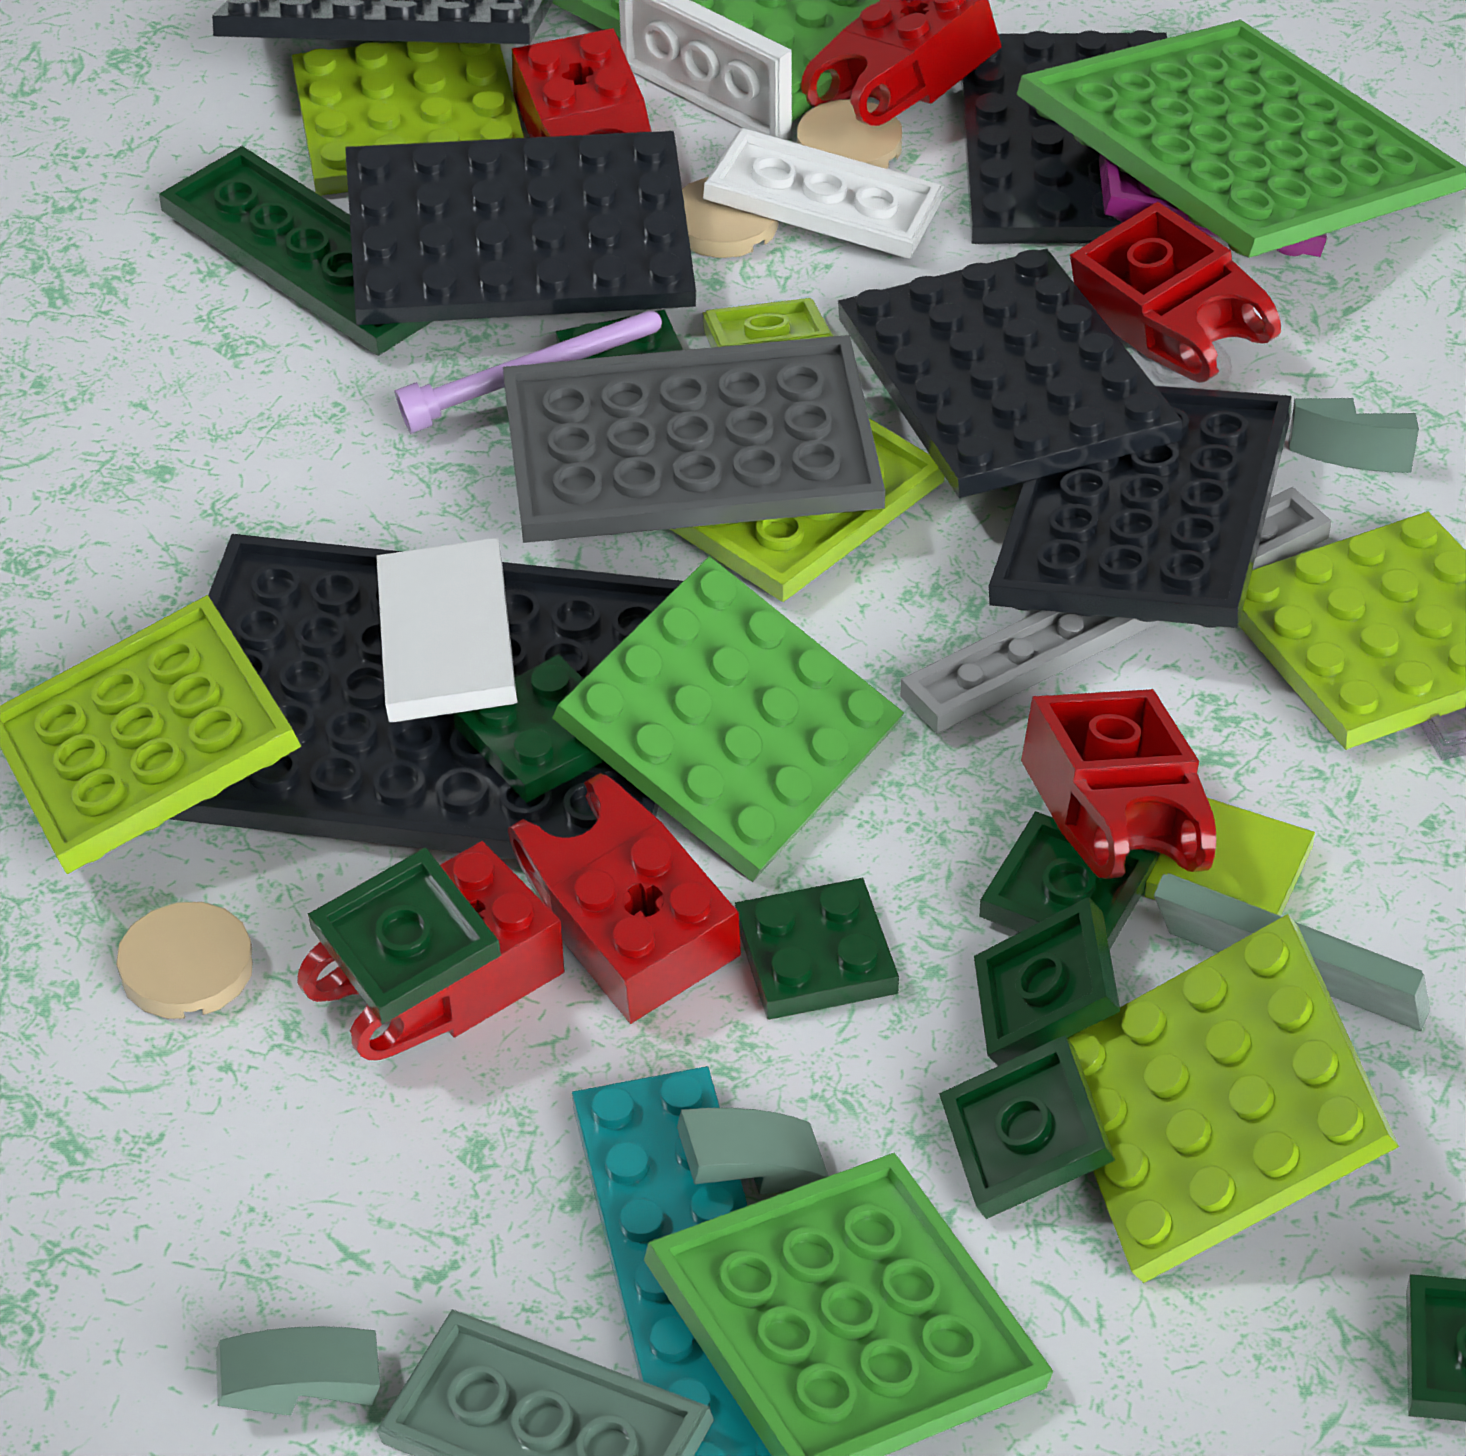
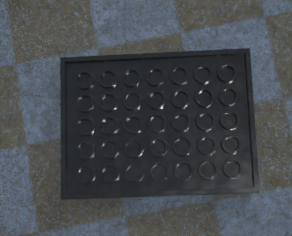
M231 534L208 596L292 727L301 747L280 758L275 764L262 768L223 789L216 796L205 799L170 818L171 820L414 848L426 847L431 850L461 853L483 841L498 857L517 859L510 843L508 827L522 819L539 826L552 836L561 838L582 835L596 824L597 818L586 799L588 790L584 782L600 773L614 780L655 817L657 816L659 805L605 761L526 803L455 728L454 713L389 722L385 705L376 555L403 551ZM502 562L514 677L560 655L585 679L683 581Z

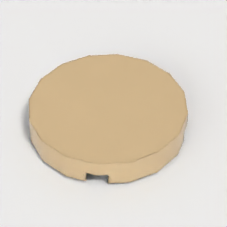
M836 100L820 104L806 112L797 124V144L884 169L889 168V161L894 157L898 159L902 153V124L897 117L880 126H870L861 123L856 119L853 106L850 103L851 100ZM867 102L869 113L873 112L879 104Z
M708 177L691 182L682 188L691 251L716 258L740 257L753 252V245L763 240L764 245H766L773 239L779 226V221L703 199L704 186Z
M176 902L150 911L130 926L119 943L116 965L127 998L140 1009L167 1019H184V1012H194L202 1009V1013L205 1015L220 1010L241 994L252 976V944L243 922L227 909L205 902Z

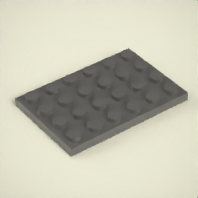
M850 335L503 367L523 543L885 508V487Z

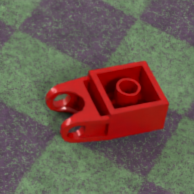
M879 0L876 4L866 7L858 18L842 29L809 62L802 76V93L806 95L808 104L813 108L836 100H851L850 103L853 106L856 119L870 126H880L887 123L918 101L932 104L1002 47L989 0ZM829 70L832 77L830 88L823 96L819 97L817 93L818 79L824 71ZM868 97L875 98L880 102L878 107L871 113L867 109Z
M614 28L512 48L513 97L530 138L652 132L644 97Z
M1160 202L1154 203L1070 254L1074 284L1112 332L1147 358L1198 383L1207 382L1219 373L1216 361L1218 354L1212 342L1222 338L1238 337L1253 343L1263 344L1272 341L1281 333L1280 316L1271 297L1232 260L1231 250ZM1254 308L1258 311L1261 318L1255 313Z
M1154 689L1032 696L1021 762L1061 833L1099 878L1122 877L1126 873L1125 858L1130 850L1146 849L1162 853L1174 860L1179 867L1190 872L1208 871L1212 867L1216 851V824L1213 811L1197 774L1200 761Z
M600 773L584 782L588 790L586 799L597 818L596 824L589 831L576 837L561 838L552 836L539 826L522 819L508 827V835L519 865L536 895L561 920L562 941L626 1020L632 1024L741 956L739 914L736 908L665 825L607 775Z
M483 841L445 861L440 866L499 940L501 956L391 1019L384 1033L371 1040L370 1037L374 1031L382 1024L367 1005L355 1019L350 1029L352 1047L361 1057L367 1060L386 1059L446 1032H449L455 1038L565 973L561 920ZM321 942L309 951L301 963L297 976V983L300 989L309 999L315 1002L340 1000L346 996L359 994L339 966L322 979L317 980L320 972L328 964L335 961Z

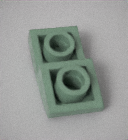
M1294 398L1288 444L1290 451L1329 464L1368 471L1411 473L1419 427L1416 413L1356 414L1354 398Z
M699 1108L681 1110L677 1129L695 1184L754 1178L758 1193L766 1194L790 1191L828 1177L813 1129L808 1121L790 1115L757 1109Z
M329 1326L269 1329L221 1339L216 1348L218 1406L291 1416L299 1396L372 1406L380 1388L376 1330Z

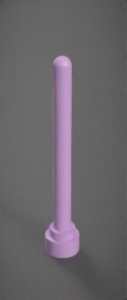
M646 311L433 389L430 384L419 387L417 382L394 390L395 397L409 433L412 434L433 426L432 420L442 416L441 410L504 388L503 367L582 360L656 333L661 327L662 320L658 313Z

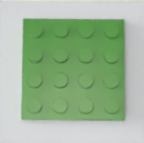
M709 556L558 704L552 719L753 882L897 726L904 712Z
M895 1152L648 1243L644 1258L645 1263L772 1456H885L1047 1388L1053 1374L1050 1365Z

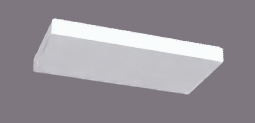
M619 0L621 46L632 72L742 128L787 141L792 138L791 49L691 0Z
M740 128L706 180L703 199L911 259L942 202L944 186Z
M498 537L376 555L385 705L389 722L517 703L502 557Z

